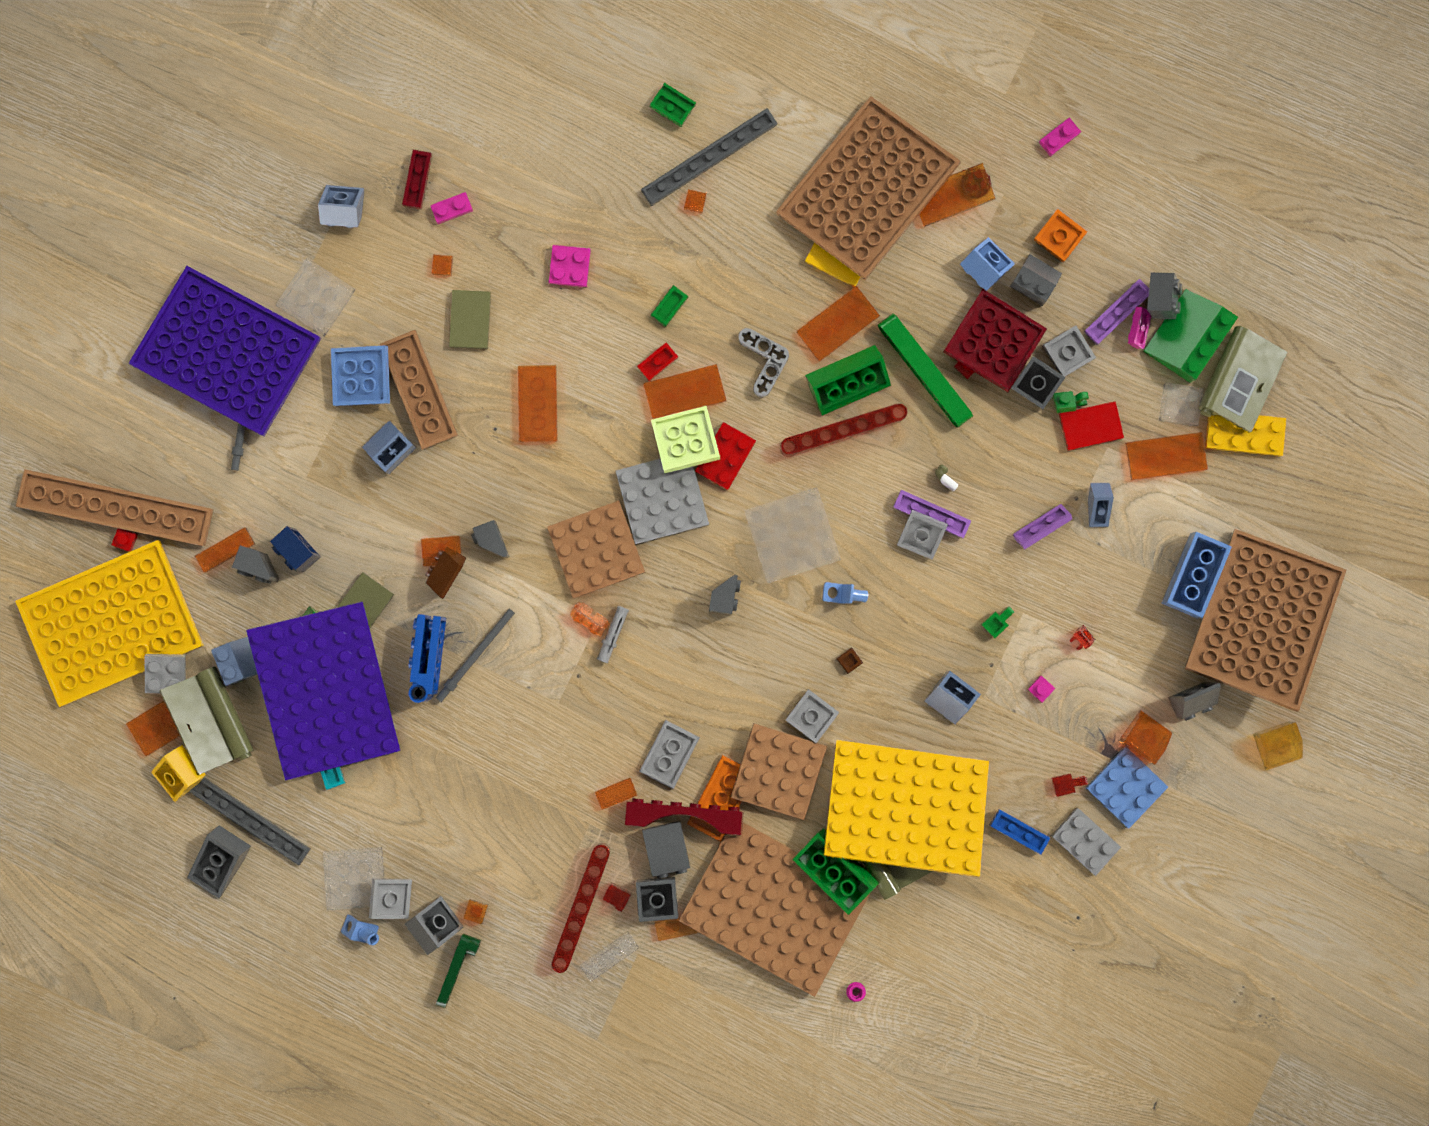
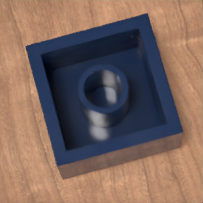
M286 526L270 541L273 545L271 547L278 556H283L286 559L284 563L288 568L294 569L296 572H305L321 558L296 528Z

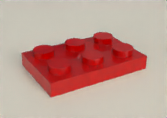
M723 422L715 435L720 460L700 464L695 472L722 488L729 490L756 440Z

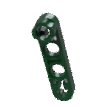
M462 934L437 999V1006L446 1008L466 953L476 956L481 943L480 939Z

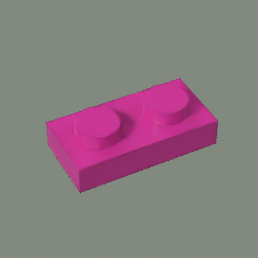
M1069 117L1042 138L1039 143L1051 157L1077 137L1081 131Z
M466 192L430 205L437 224L473 212Z
M1143 307L1135 308L1131 330L1128 335V344L1137 349H1144L1151 321V315Z

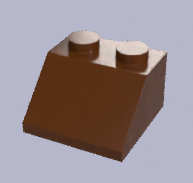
M447 546L444 551L440 550L435 557L436 565L434 567L430 566L425 574L428 577L425 583L442 599L446 596L466 560L465 556Z

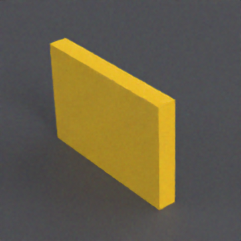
M816 243L813 244L805 263L856 287L860 276Z

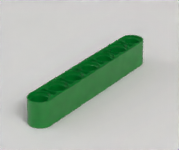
M894 313L877 325L881 333L955 427L959 428L973 417L972 412Z

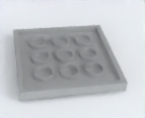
M661 459L616 470L635 545L709 525L693 466L664 473Z

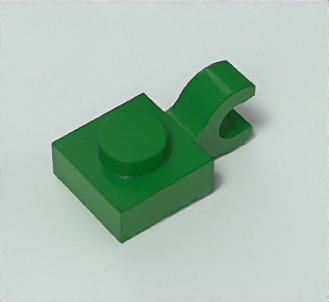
M1073 391L1054 393L1053 395L1056 413L1076 411V406L1088 405V392H1080L1075 396Z
M1010 606L1005 608L1000 615L995 611L981 625L995 639L1009 626L1005 621L1014 611Z

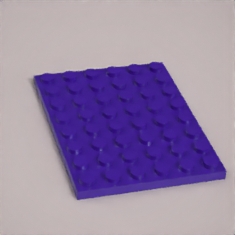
M186 266L128 364L265 437L318 346L321 337L195 269Z
M363 601L246 630L285 780L400 751Z

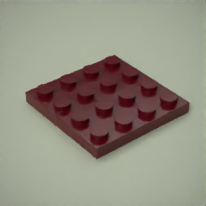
M982 289L943 353L1008 393L1047 328Z

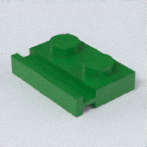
M665 82L650 104V108L680 127L683 126L696 106L695 101Z

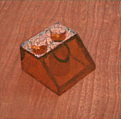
M1140 710L1119 739V742L1149 764L1155 765L1167 749L1172 732Z

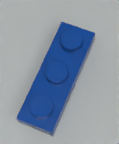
M998 809L989 825L1042 855L1050 840V837Z

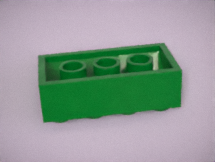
M875 345L805 375L810 391L822 416L891 386L884 358Z
M823 828L792 860L849 915L872 892L879 882L857 860L823 856L826 830Z

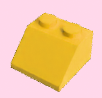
M183 745L166 754L151 771L174 802L183 797L206 776L205 773L197 774Z

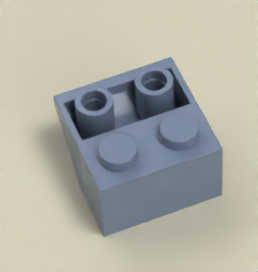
M388 421L362 447L387 474H390L416 449L391 421Z
M946 671L924 702L953 724H956L970 710L981 694L951 671Z

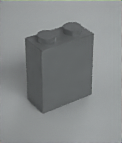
M681 821L642 830L652 877L657 876V879L668 877V873L676 871V874L687 872V869L690 868V862Z

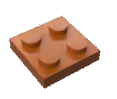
M1057 209L1034 238V241L1064 263L1086 235L1087 231Z

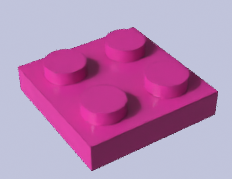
M553 245L549 284L587 287L591 249Z

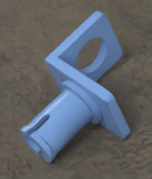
M824 583L823 601L852 604V601L866 602L868 599V591L854 589V584ZM831 587L837 590L835 598L828 596V590Z
M347 915L341 929L342 934L350 940L368 943L369 945H376L379 941L377 934L379 926L358 921L352 915ZM351 921L352 926L350 931L348 932V924Z

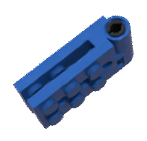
M418 614L417 618H414L413 629L416 630L415 637H412L411 649L414 650L413 657L410 656L409 668H411L410 682H413V685L408 692L413 702H427L432 699L434 694H438L446 617L433 616V620H431L429 615ZM427 650H428V651H429V656H428L427 673H425Z

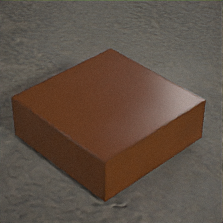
M852 647L836 658L847 674L863 663Z

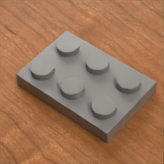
M1077 807L1051 835L1095 876L1121 848Z

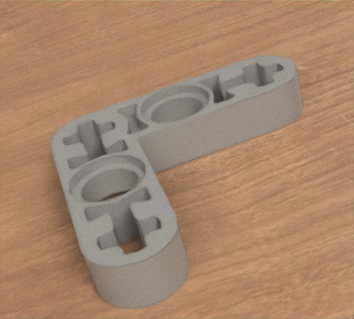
M744 328L738 336L740 344L768 359L753 388L757 397L764 398L772 390L788 361L789 352L785 347L756 331ZM750 333V338L753 340L758 337L759 339L756 341L755 347L751 346L753 342L750 340L744 342L742 335ZM760 342H767L769 349L765 352L760 351L758 348ZM772 346L776 347L774 351L777 353L783 351L785 359L777 360V355L772 353V356H769L768 354L771 352ZM767 368H775L777 374L774 377H768L766 375ZM762 377H764L768 381H772V384L767 382L765 386V389L767 390L766 392H758L759 388H757V386H762L764 380L761 379Z

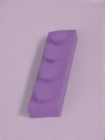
M1140 279L1137 280L1084 333L1098 345L1149 296V288Z
M900 490L893 506L894 509L908 515L914 510L948 524L946 532L962 539L971 523V520L903 490Z

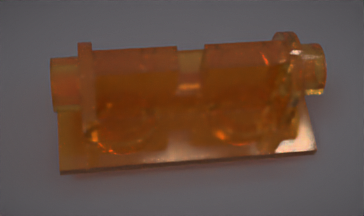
M578 602L573 607L570 616H572L575 622L585 625L592 634L601 637L610 625L607 622L608 619L598 612L594 617L590 616L594 610L584 602Z

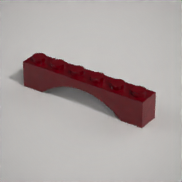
M632 798V802H627L625 825L647 827L663 817L689 815L705 820L721 834L742 835L744 812L740 811V807L728 806V810H720V806L709 805V809L701 808V804L690 803L689 807L682 806V802H670V805H663V801L651 800V804L644 803V799Z

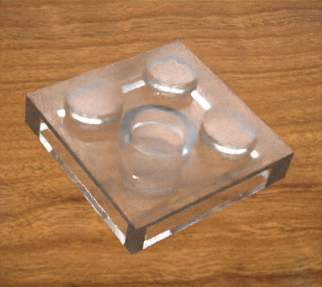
M1164 383L1159 421L1197 427L1200 418L1198 406L1202 400L1204 388Z

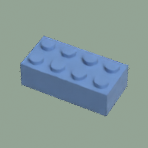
M1198 532L1190 533L1161 604L1194 618H1203L1232 546Z

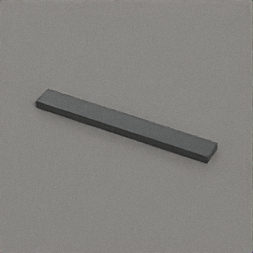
M766 108L642 188L641 192L651 206L655 205L777 126L778 123L768 108Z
M205 777L189 791L297 865H301L311 850L310 847Z

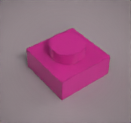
M1040 675L1027 690L1043 703L1056 688Z

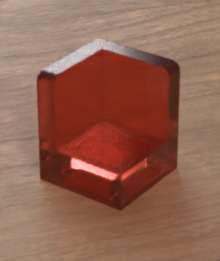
M611 882L603 900L615 906L616 910L622 912L632 893Z

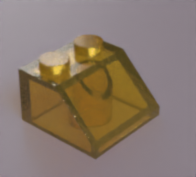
M1288 721L1253 733L1265 770L1303 758V740L1296 722Z

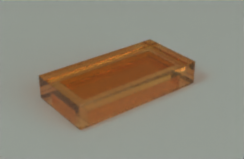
M631 777L595 791L602 810L638 796Z

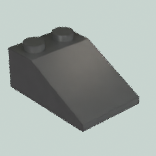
M1202 682L1168 697L1177 719L1187 721L1196 717L1195 713L1200 711L1206 713L1213 710L1212 706L1218 704L1220 683Z
M220 825L217 826L206 836L187 878L212 895L220 898L245 860L251 845Z

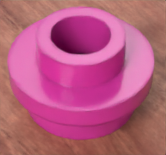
M852 982L848 985L846 994L851 1001L859 1002L864 999L866 989L860 982ZM855 988L859 989V993L857 995H854L852 993L853 989Z

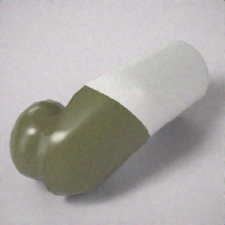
M939 465L938 469L935 470V475L944 486L952 492L955 491L958 483L946 475L948 472L947 467Z

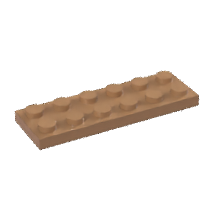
M413 330L380 343V346H388L389 368L422 450L457 437V431L417 331Z

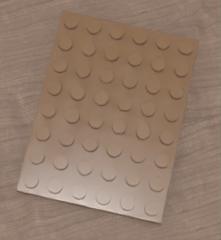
M870 96L778 208L776 214L866 280L961 164V161Z
M1234 529L1228 544L1232 548L1201 620L1184 669L1298 712L1347 570Z
M743 822L742 835L725 834L679 921L815 997L869 895L848 915L792 860L798 854L796 851Z

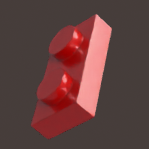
M666 342L641 362L637 368L650 382L679 357Z

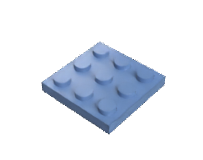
M388 346L331 348L333 406L390 404Z
M1126 746L1086 787L1128 829L1168 788Z

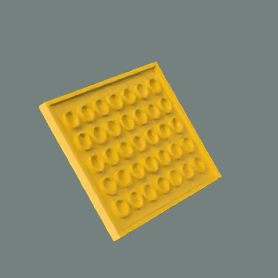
M156 540L15 601L58 707L68 705L144 672L145 654L184 655L204 646L160 540Z
M836 740L823 856L979 877L989 761Z

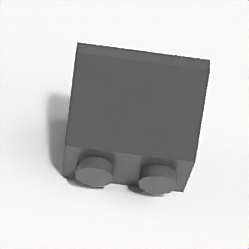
M1029 254L1010 287L1043 306L1056 287L1062 273Z
M442 896L405 923L407 929L427 955L464 928Z

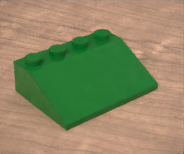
M1185 289L1178 299V302L1181 304L1180 314H1177L1176 319H1164L1143 352L1191 383L1198 378L1238 319V316L1223 306Z

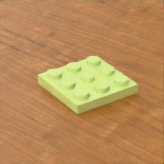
M707 406L651 420L664 473L720 460Z

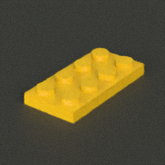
M1212 415L1208 417L1205 448L1281 457L1284 450L1286 418L1259 415L1252 432L1249 433L1219 415Z

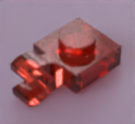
M1071 773L1051 777L1056 797L1076 793V786L1088 784L1086 776L1072 778Z

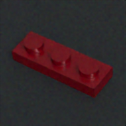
M414 149L412 151L402 202L404 207L422 210L432 160L431 152Z

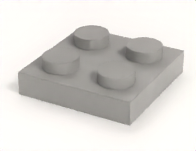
M1077 326L1072 327L1042 346L1057 371L1064 377L1096 358Z
M912 510L897 546L933 560L948 524Z
M145 654V693H160L159 690L186 680V655Z
M808 689L785 720L817 743L839 712Z
M372 878L369 918L409 919L412 880Z

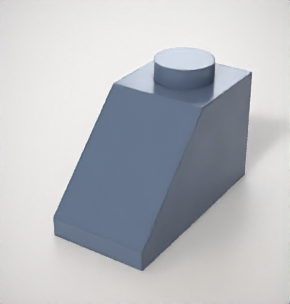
M1090 483L1088 495L1089 527H1109L1114 499L1110 483Z

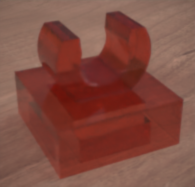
M1082 625L1073 634L1070 642L1078 640L1080 645L1076 649L1081 650L1083 647L1085 649L1089 648L1096 639Z

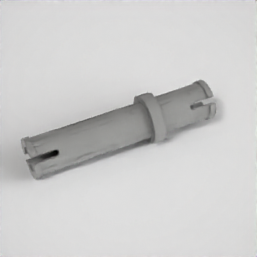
M617 606L606 638L602 640L603 645L597 660L609 663L608 661L613 649L617 646L616 641L629 612L628 609Z

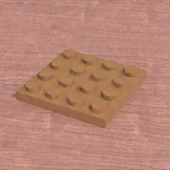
M619 501L547 527L573 599L645 573Z
M753 723L730 797L804 820L827 746Z

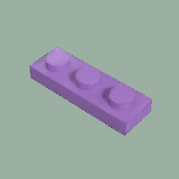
M1060 504L1014 533L1013 536L1025 550L1073 518L1063 505Z

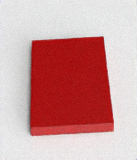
M1116 401L1059 414L1067 451L1124 438Z

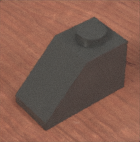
M495 520L472 528L474 533L471 536L475 544L504 558L509 557Z

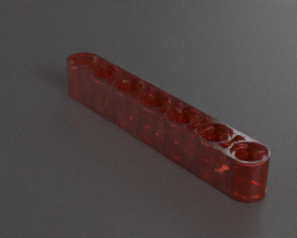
M894 404L785 438L781 442L780 451L784 456L791 457L900 423L907 416V408L903 404ZM900 409L903 416L901 418L895 417L893 410ZM882 415L885 419L884 423H877L875 416ZM857 421H865L867 427L865 429H859L857 427ZM840 426H846L848 428V434H840L838 428ZM823 431L828 432L830 439L822 440L820 433ZM809 437L812 440V445H803L802 439ZM785 443H792L794 450L787 452L784 450L783 445Z
M599 843L594 847L552 960V969L557 973H563L568 969L610 856V847L605 843ZM602 847L606 850L607 855L599 857L596 854V850ZM597 866L600 869V874L592 875L589 871L590 867ZM584 885H591L593 892L586 894L583 891ZM584 903L587 908L586 911L579 912L576 909V904ZM576 921L580 928L574 931L570 928L569 923ZM570 940L573 943V947L571 949L564 948L563 941ZM559 958L564 959L566 966H557L556 960Z

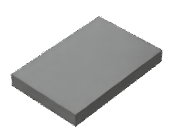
M665 720L639 772L674 789L700 737Z

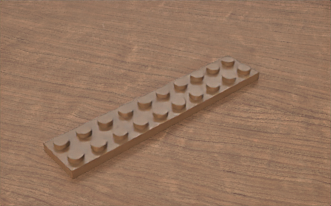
M24 469L16 507L204 547L214 510Z

